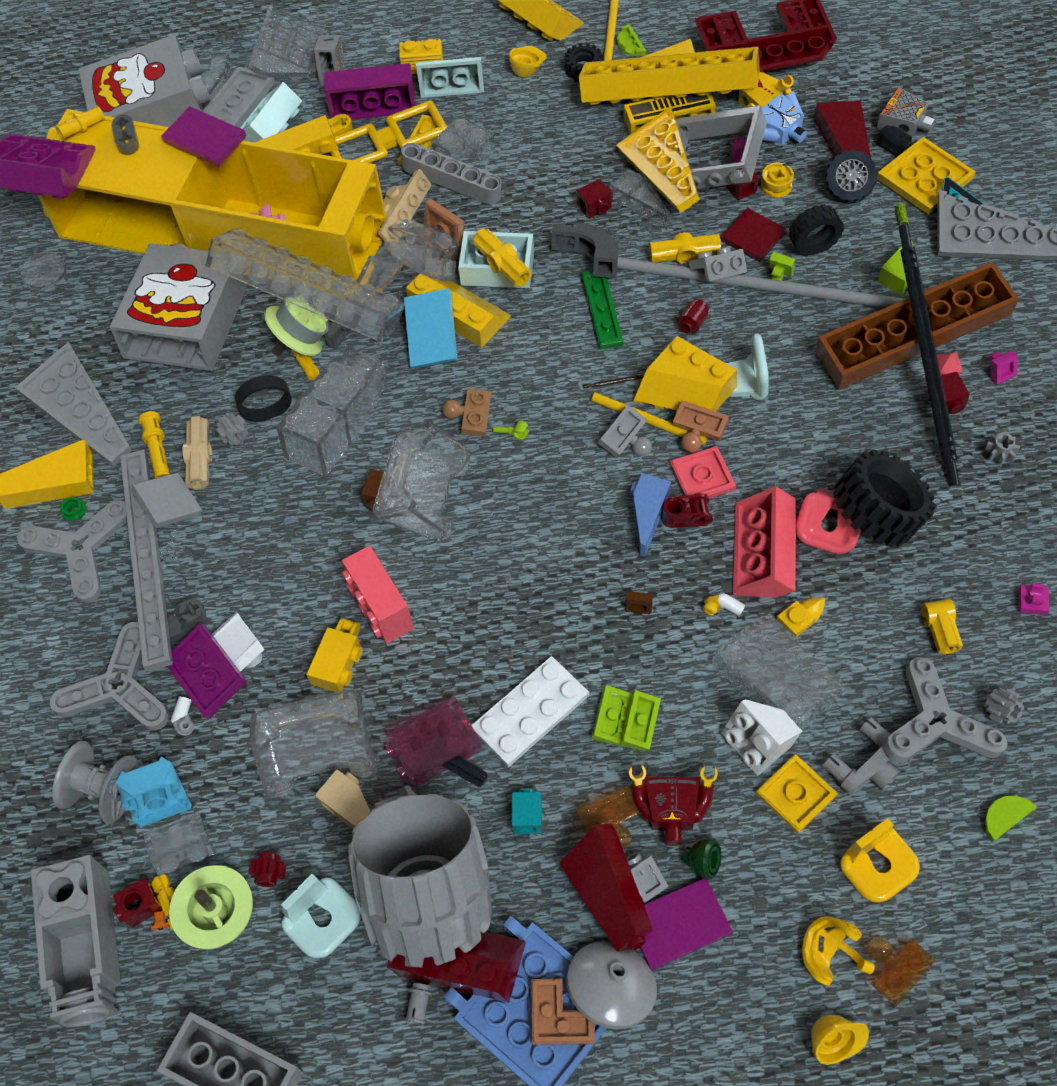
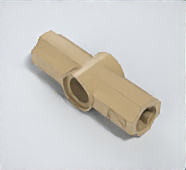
M195 416L187 421L186 443H183L182 451L186 464V485L188 488L199 490L209 485V463L212 462V458L210 459L212 447L209 442L208 419Z

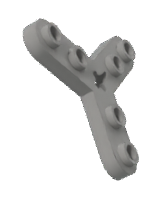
M121 500L110 502L75 533L37 526L26 527L18 534V544L27 552L67 558L74 595L81 602H92L101 593L94 550L127 522L125 502ZM77 543L79 545L82 544L83 549H75L74 545Z
M130 622L122 627L105 674L72 684L54 692L50 698V706L57 715L68 717L116 701L149 730L156 731L167 724L169 713L165 706L135 680L142 660L138 622ZM120 679L123 682V686L119 685L115 689L112 684L118 683Z
M917 657L909 663L906 668V676L919 715L893 732L886 740L884 750L890 759L898 763H904L940 737L989 758H997L1006 750L1007 739L1001 731L950 710L937 670L931 661ZM939 717L942 720V722H937L933 725H929L933 718L936 719Z

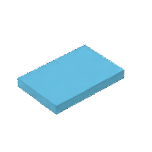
M446 288L404 297L410 367L420 368L458 360L451 290Z

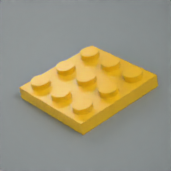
M922 137L882 168L877 174V180L929 215L937 209V194L939 189L942 190L945 177L951 178L961 187H964L974 179L976 171L925 137Z

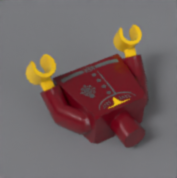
M640 764L641 773L635 776L632 774L631 765H629L628 774L634 781L631 783L635 808L644 821L651 823L652 830H664L665 845H681V830L692 831L693 824L701 822L711 807L714 791L712 782L717 779V767L715 766L714 775L708 777L704 774V764L700 770L703 782L700 783L699 777H645L646 769L642 764Z

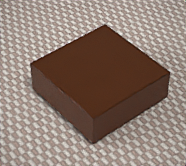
M626 591V612L652 613L653 594Z

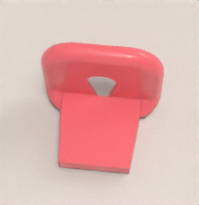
M819 488L816 493H810L805 497L796 522V535L802 543L835 554H845L851 551L858 542L861 529L857 528L854 530L850 526L853 522L850 519L845 520L841 515L844 510L837 508L836 501L838 499L834 498L833 491ZM830 508L838 510L836 529L833 531L824 530L821 522Z

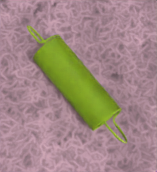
M899 200V205L896 206L899 226L902 222H906L909 225L905 204Z

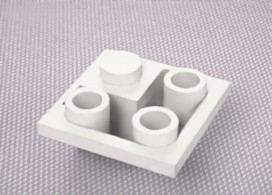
M745 699L741 701L721 734L758 776L791 748L802 733V730L784 710Z

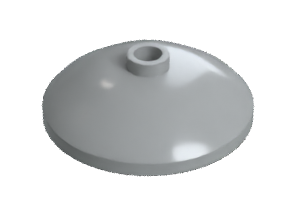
M610 941L594 942L580 949L573 957L567 970V990L573 1004L584 1017L599 1026L610 1029H626L636 1026L649 1015L655 1004L657 985L654 974L647 962L637 952H632L630 949L617 952ZM613 971L619 973L621 976H617Z

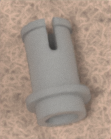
M413 983L412 989L408 990L411 996L405 1021L424 1025L428 999L433 994L430 992L431 986Z

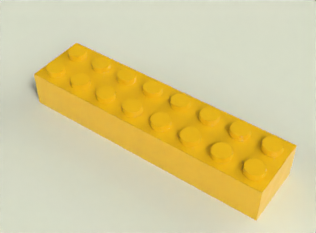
M758 47L585 62L579 75L582 103L588 102L590 105H595L601 101L608 100L611 103L621 102L622 99L640 101L644 97L662 99L667 95L684 97L691 93L702 96L709 94V92L718 91V93L725 94L738 89L742 92H749L754 90V88H758L760 74Z

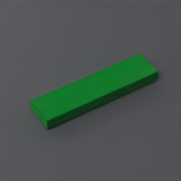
M593 270L582 272V280L600 350L623 346L624 341L607 277L593 276Z

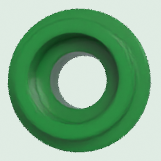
M69 497L62 502L60 512L65 520L77 521L85 515L87 507L83 500Z

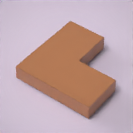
M531 979L532 1046L595 1045L594 1023L584 1017L578 1010L563 1011L562 979Z

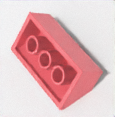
M775 486L736 502L733 594L777 598L794 592L796 571V498Z

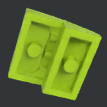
M606 685L602 691L591 739L649 751L661 698L637 690L629 693Z

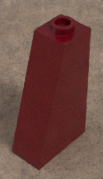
M861 101L816 103L814 122L834 157L840 155L843 151L850 150L862 151L871 157Z
M612 824L595 825L559 864L616 951L620 952L630 949L633 952L646 943L645 937L653 931L616 829Z

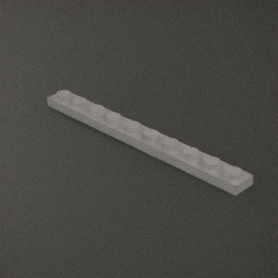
M143 449L121 455L120 459L143 668L148 672L173 665L157 528L155 529L131 490L133 484L151 480L148 455Z

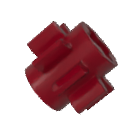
M262 852L259 853L257 860H250L248 874L251 875V878H255L254 884L262 887H275L277 879H285L286 865H284L283 861H280V855Z

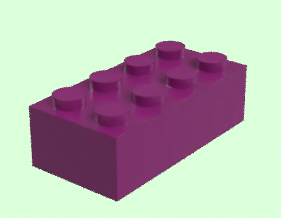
M410 63L324 72L325 94L331 118L340 114L348 115L351 120L385 117L416 106Z

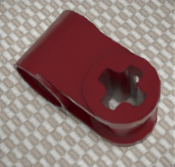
M704 493L667 498L662 511L663 524L669 528L699 527L711 524L713 516L709 513L708 509L709 496ZM671 511H675V512H677L678 514H672V513H670V512H671Z

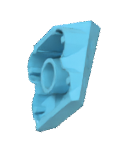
M163 757L157 762L127 773L122 771L116 781L120 791L122 806L125 810L131 812L133 822L140 828L191 809L192 804L172 763Z

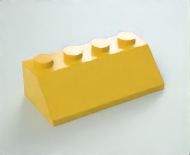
M498 0L500 7L509 12L510 10L514 11L513 16L521 21L527 20V25L536 31L540 29L543 31L541 35L550 41L553 38L561 41L584 24L582 20L552 0Z
M420 273L406 287L407 297L446 288L450 289L455 332L481 348L511 317L510 314L439 273Z

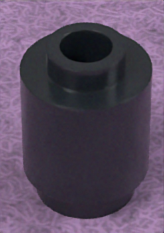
M886 125L878 135V141L881 142V146L898 156L913 144L911 142L912 136L894 125Z

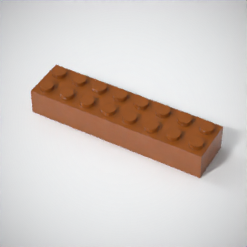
M990 262L924 291L935 348L1012 315L1019 298L994 262ZM910 298L818 337L815 352L838 390L921 354Z

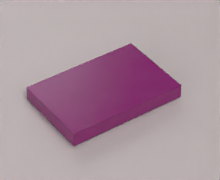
M189 106L161 137L164 143L219 167L246 138V133L241 128Z
M199 623L171 651L173 665L167 667L204 718H211L248 682L208 628L202 623Z
M707 879L699 880L644 905L653 931L645 937L646 943L641 947V951L652 971L733 934Z

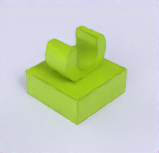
M773 252L769 262V270L772 271L773 275L772 279L782 281L784 275L792 277L795 271V259Z

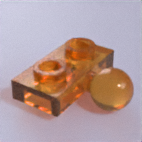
M625 786L575 810L586 834L595 825L612 824L616 829L622 848L625 849L630 845L632 840L631 833L619 823L639 813L634 804L629 786Z
M883 937L873 938L867 947L868 954L874 961L887 964L870 984L893 1006H897L936 962L913 938L896 955L892 953L891 943Z

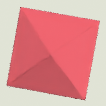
M957 352L937 354L941 376L956 371L958 374L963 373Z

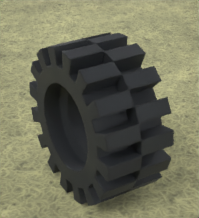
M579 43V47L573 45L572 49L568 48L564 58L566 75L568 74L570 79L574 77V81H578L584 64L578 62L603 61L601 50L599 48L596 49L595 45L590 47V43H586V46H583V43Z

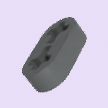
M128 115L115 117L112 121V129L119 151L125 155L135 153L139 148V141L132 118Z

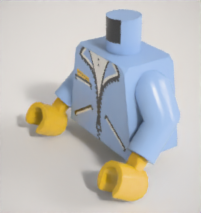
M787 75L784 80L781 78L777 83V88L785 92V95L779 94L762 108L767 121L762 141H770L782 145L790 138H793L801 143L807 135V131L802 128L804 114L795 92L790 89L794 83L791 75ZM750 103L746 106V108L753 107L755 105L753 103Z

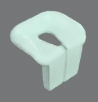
M756 333L751 337L750 355L745 360L726 363L737 369V388L729 397L751 396L755 400H762L768 395L769 376L761 335Z
M313 874L281 904L285 915L282 919V928L285 934L306 955L313 958H323L330 955L355 930L361 919L356 900L338 882L328 877L319 880ZM313 904L330 912L332 919L328 926L319 927L315 924L308 911Z

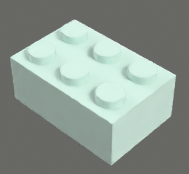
M464 231L458 266L461 285L530 288L531 278L523 287H515L501 272L496 273L493 271L486 257L473 245V238L477 231ZM492 232L503 244L508 242L512 245L518 258L532 273L534 259L533 234Z

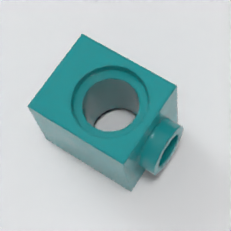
M529 788L521 789L519 792H512L513 834H542L541 792H536V790Z

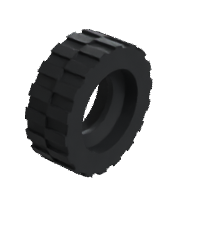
M821 204L820 206L816 205L810 209L808 208L805 212L799 214L792 222L788 234L799 254L812 256L829 250L842 236L844 224L834 208L830 205ZM825 225L816 234L808 236L815 228Z

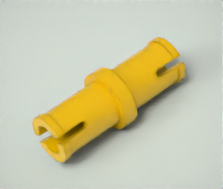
M96 105L82 114H74L72 119L55 127L59 136L64 140L79 131H86L87 127L104 120L105 117L101 109Z

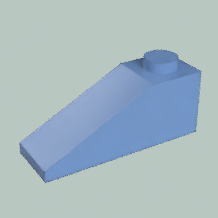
M641 473L638 482H633L630 496H633V510L640 556L643 557L647 554L662 516L664 502L669 498L671 481Z

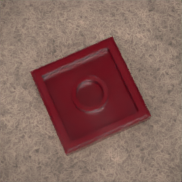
M747 208L722 235L721 242L736 250L743 249L745 255L760 262L784 236L786 228Z

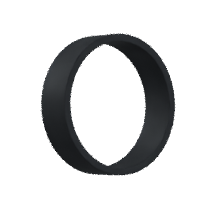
M271 375L259 376L248 380L238 388L235 394V402L239 414L244 419L253 422H262L282 415L290 407L292 401L287 383L282 378ZM263 389H279L285 392L279 401L265 408L250 409L242 406V403L248 396Z

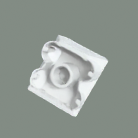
M237 612L212 633L240 672L245 667H255L261 662V652L264 651V648Z

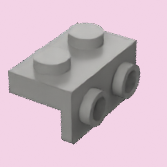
M730 247L717 249V254L712 255L711 251L697 254L698 259L689 261L691 270L704 268L708 282L747 272L743 249L731 251Z

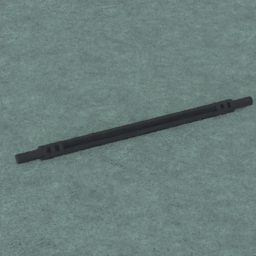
M903 224L898 227L902 244L900 253L942 463L946 466L949 486H960L956 466L958 457L915 246H912L908 225Z

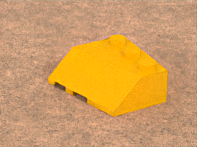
M676 336L647 368L635 395L634 402L655 405V408L662 410L664 408L678 410L683 400L717 411L737 388V369Z

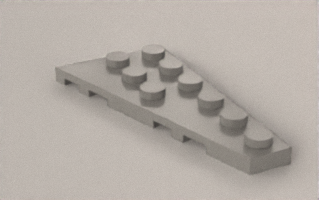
M940 189L937 194V256L1057 261V227L1052 229L1040 225L1039 221L1033 219L1027 221L1018 218L1019 215L984 203L978 205L969 202L968 198L959 196V198L953 197Z
M69 341L15 387L20 395L78 440H86L90 449L113 467L121 461V455L132 451Z

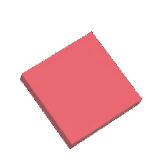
M717 446L670 460V466L684 496L704 493L709 498L736 490L735 482Z

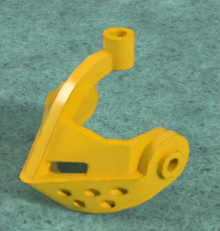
M824 916L815 920L807 929L802 945L803 960L810 974L819 983L830 986L834 975L829 968L830 960L838 948L847 953L857 963L859 971L869 975L873 973L874 963L863 959L857 951L843 942L846 935L854 941H858L861 938L862 933L855 925L845 920ZM829 927H836V928L831 929V930H828V931L825 930L826 928H829ZM820 935L823 936L822 951L818 950Z

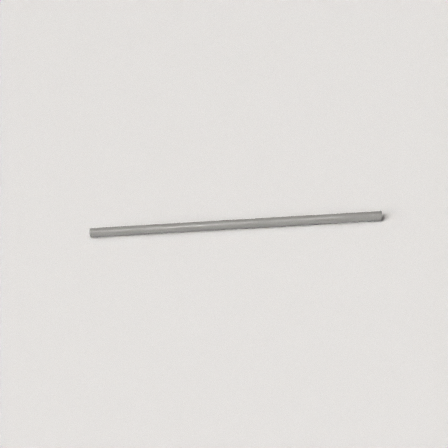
M623 257L618 258L617 269L708 282L704 269L691 270L690 267ZM739 274L709 281L711 283L886 308L904 300V298Z

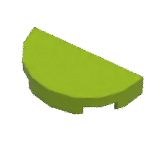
M628 24L622 27L621 32L617 36L618 48L630 56L646 55V49L631 25Z
M1004 796L995 800L986 811L985 831L992 843L1033 812L1037 806L1028 799L1019 796Z

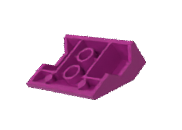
M9 133L0 139V188L9 189L11 192L26 191L31 192L32 195L46 194L52 195L53 198L57 199L65 198L77 188L95 152V146Z

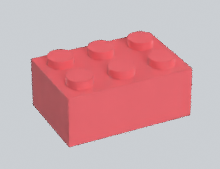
M370 545L342 560L345 570L341 573L347 583L346 587L353 598L356 597L359 603L358 607L365 618L368 617L371 623L370 627L377 639L382 636L385 643L388 644L414 629L406 602Z

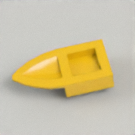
M810 598L800 603L796 601L780 613L776 620L796 638L820 617L825 606V598Z

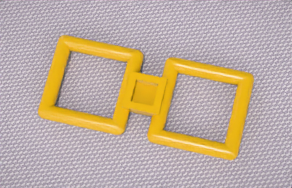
M429 100L388 116L386 118L388 127L376 131L374 125L369 123L335 136L337 145L369 134L377 151L354 159V161L372 163L385 158L388 155L387 150L399 145L402 149L407 143L421 144L448 133L449 129L434 102ZM429 111L437 128L405 139L397 122ZM338 149L330 151L332 157L342 158Z

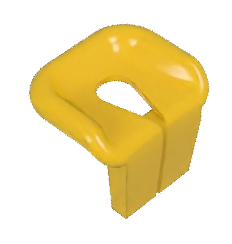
M888 818L857 840L842 856L840 862L842 872L865 899L876 903L892 898L913 882L920 870L918 857L893 828L894 824ZM875 849L886 857L891 864L889 872H878L867 853Z

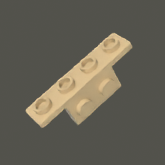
M421 169L415 170L406 185L392 186L386 192V197L383 200L386 220L379 229L378 234L389 248L396 246L431 187V182Z

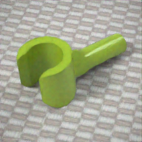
M518 421L514 428L493 427V432L512 434L513 437L520 440L525 439L530 430L526 429L528 424L524 421Z

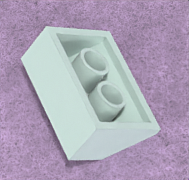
M481 57L416 63L421 98L484 92Z
M282 82L265 95L240 127L246 133V138L243 141L256 142L284 131L289 125L287 120L289 118L292 119L299 112L297 107L302 100Z

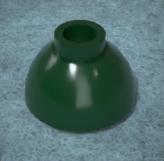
M706 838L696 842L692 847H686L684 863L690 865L692 870L701 878L713 879L721 865L720 844L715 838Z

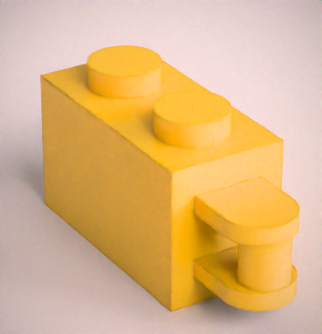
M341 618L336 629L327 627L306 674L311 685L341 694L344 686L350 684L352 679L351 669L354 662H359L363 651L357 637L360 631L359 622Z

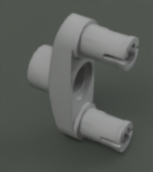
M871 717L868 719V722L863 724L860 731L879 746L878 751L858 771L856 769L853 771L835 753L822 766L842 783L841 787L849 794L856 793L871 781L882 790H885L889 786L887 784H891L900 773L889 762L891 759L884 750V744L891 734Z

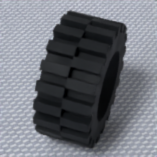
M871 450L869 453L865 451L857 457L835 483L834 488L836 490L833 494L834 498L838 499L836 506L838 509L844 510L841 514L845 520L850 519L853 522L850 526L854 530L857 528L863 531L862 536L868 539L872 536L875 543L881 544L885 541L886 546L892 547L894 544L897 547L907 543L933 516V510L936 508V504L932 502L935 499L934 495L927 491L930 488L928 483L920 480L923 476L918 471L914 473L910 469L912 466L908 462L903 464L900 462V457L894 455L891 458L886 451H882L880 454L877 450Z

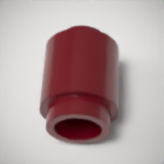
M694 299L688 302L677 319V324L681 331L691 334L698 332L708 317L709 307L707 303L701 299Z

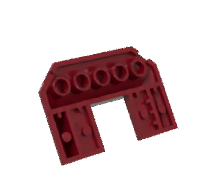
M820 0L778 2L776 11L785 32L747 39L736 10L695 18V24L706 51L758 47L760 72L821 61L837 41V37Z

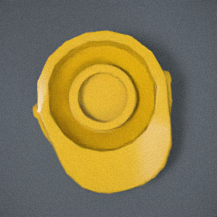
M533 46L514 48L509 53L512 71L521 78H528L534 75L542 65V62L547 58V55L542 50Z
M827 1015L819 1018L814 1023L811 1032L813 1054L821 1064L825 1065L839 1063L857 1054L865 1047L869 1038V1028L866 1024L853 1023L839 1015Z

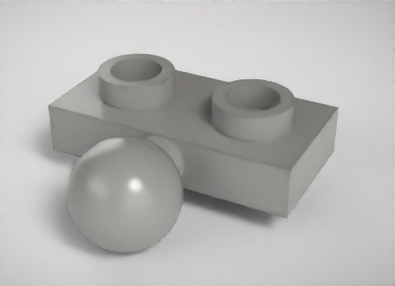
M627 405L598 441V444L616 458L619 457L629 443L632 445V450L636 455H648L652 450L651 441L646 437L638 438L636 436L647 419Z

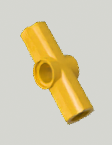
M482 228L477 231L473 238V245L486 257L492 270L496 273L501 272L515 287L526 285L532 277L531 270L518 258L512 245L508 242L503 244L489 229Z
M683 232L676 235L673 240L649 242L651 262L677 260L681 264L684 261L689 263V261L695 260L698 257L697 254L711 251V254L715 255L717 254L716 250L721 249L719 234L693 237L690 233Z

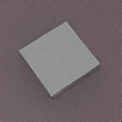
M179 473L140 482L132 486L133 494L155 529L201 515V507Z

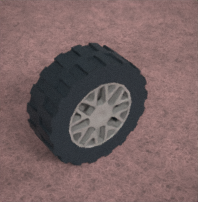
M855 150L843 151L840 155H836L829 163L825 175V186L830 196H833L836 201H842L846 204H853L868 197L875 187L878 174L875 168L876 164L870 159L871 157L862 151Z

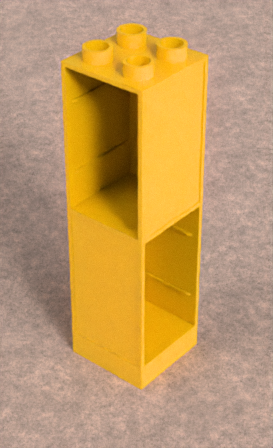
M67 109L58 125L72 119L74 114H82L84 112ZM104 116V120L87 127L86 131H79L64 140L59 136L55 126L49 129L46 139L95 146V152L74 191L62 199L53 198L52 195H38L43 205L44 215L50 219L59 238L145 254L149 243L167 246L178 243L191 249L206 251L224 249L239 256L243 273L246 275L352 296L361 294L382 245L383 239L378 234V231L386 220L376 164L242 141L218 167L164 143L161 136L169 128L165 126L133 121L138 136L139 148L135 153L128 155L122 154L116 145L112 129V121L115 117ZM269 204L272 217L277 214H284L286 220L259 216V211L264 205Z

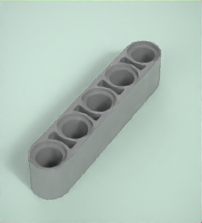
M407 143L402 147V165L406 172L413 174L415 170L421 169L430 182L487 204H495L501 199V179L497 175L416 143Z

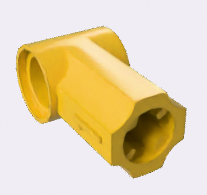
M951 599L923 603L921 614L922 617L926 618V621H924L925 626L931 629L938 653L944 655L961 650L963 644L955 623L956 609Z

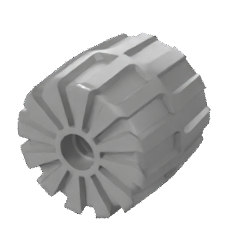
M411 794L377 806L361 822L357 823L352 831V843L348 845L353 889L371 945L379 944L382 957L392 962L393 958L398 954L405 956V966L423 967L424 958L433 957L435 965H441L456 959L454 949L459 948L464 953H467L481 941V933L486 932L490 926L492 906L485 851L474 817L469 816L467 807L459 801L447 799L443 795Z

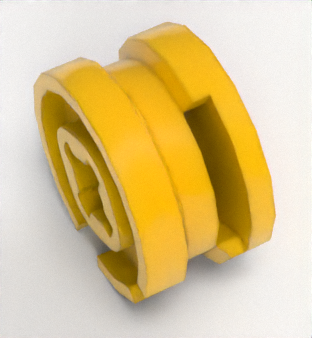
M777 162L767 165L762 172V191L774 198L788 195L792 190L794 177L792 168L782 166L783 163Z

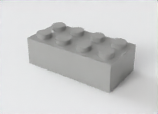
M189 1012L157 1069V1072L183 1086H297L304 1074L298 1067L192 1012Z

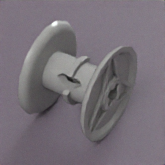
M87 741L77 742L64 755L57 769L52 790L54 805L58 809L70 808L83 794L89 795L88 799L90 800L99 798L98 809L101 820L106 824H114L126 811L122 806L120 791L116 781L122 771L127 773L138 769V760L132 755L123 756L108 771L104 765H101L99 768L94 766L93 748Z

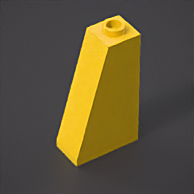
M80 440L0 474V503L4 509L94 493L93 452L86 440Z

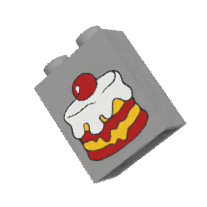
M176 35L78 68L87 111L97 105L104 116L117 117L119 115H128L133 121L170 127L189 106L203 112L201 104L211 100L202 76L199 75L203 73L194 48L183 51Z
M149 243L110 325L111 332L124 359L213 371L247 288L239 256L224 249L206 251L191 249L178 243L171 244L170 246Z

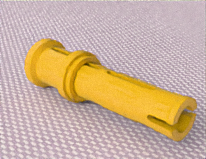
M155 411L142 413L138 417V422L143 428L142 439L148 446L154 479L170 475L162 442L165 435L164 431L160 429V414Z

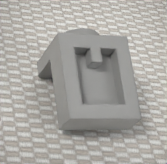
M634 853L626 858L644 903L669 887L652 856Z

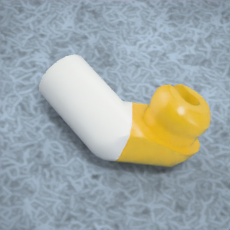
M723 593L709 596L704 601L703 610L708 615H714L717 613V610L725 608L739 616L745 604Z

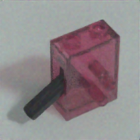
M456 697L385 732L389 742L384 745L391 759L398 758L401 765L397 767V770L404 782L409 780L413 788L446 770L455 773L477 787L483 786L487 780V772L466 761L483 750L481 741Z

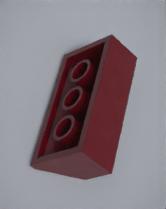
M484 932L481 933V941L469 952L464 953L459 948L454 949L456 959L453 961L435 965L433 957L424 958L423 967L405 966V956L397 954L392 962L388 960L387 968L399 977L444 988H453L457 991L509 1003L526 942L520 939Z

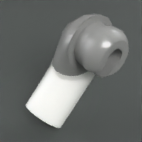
M179 696L171 722L179 734L186 736L194 730L193 721L188 715L192 700Z

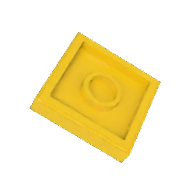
M796 754L755 793L797 834L838 795L827 782Z

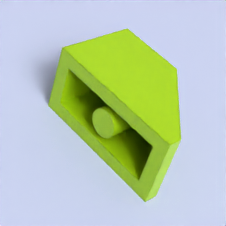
M901 246L881 267L878 282L902 296L908 288L900 253Z

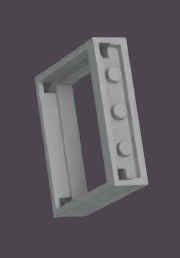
M760 105L676 119L685 150L688 140L749 131L741 162L691 169L696 189L752 181L767 124Z

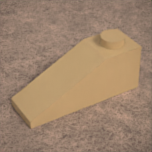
M336 769L314 795L322 807L351 829H354L358 822H361L370 814V809L359 788L360 782L349 772H346L344 775Z

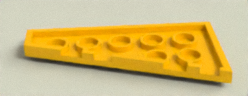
M671 106L616 145L619 152L679 213H682L700 200Z

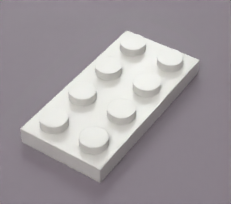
M551 656L471 725V730L509 768L589 697V691Z

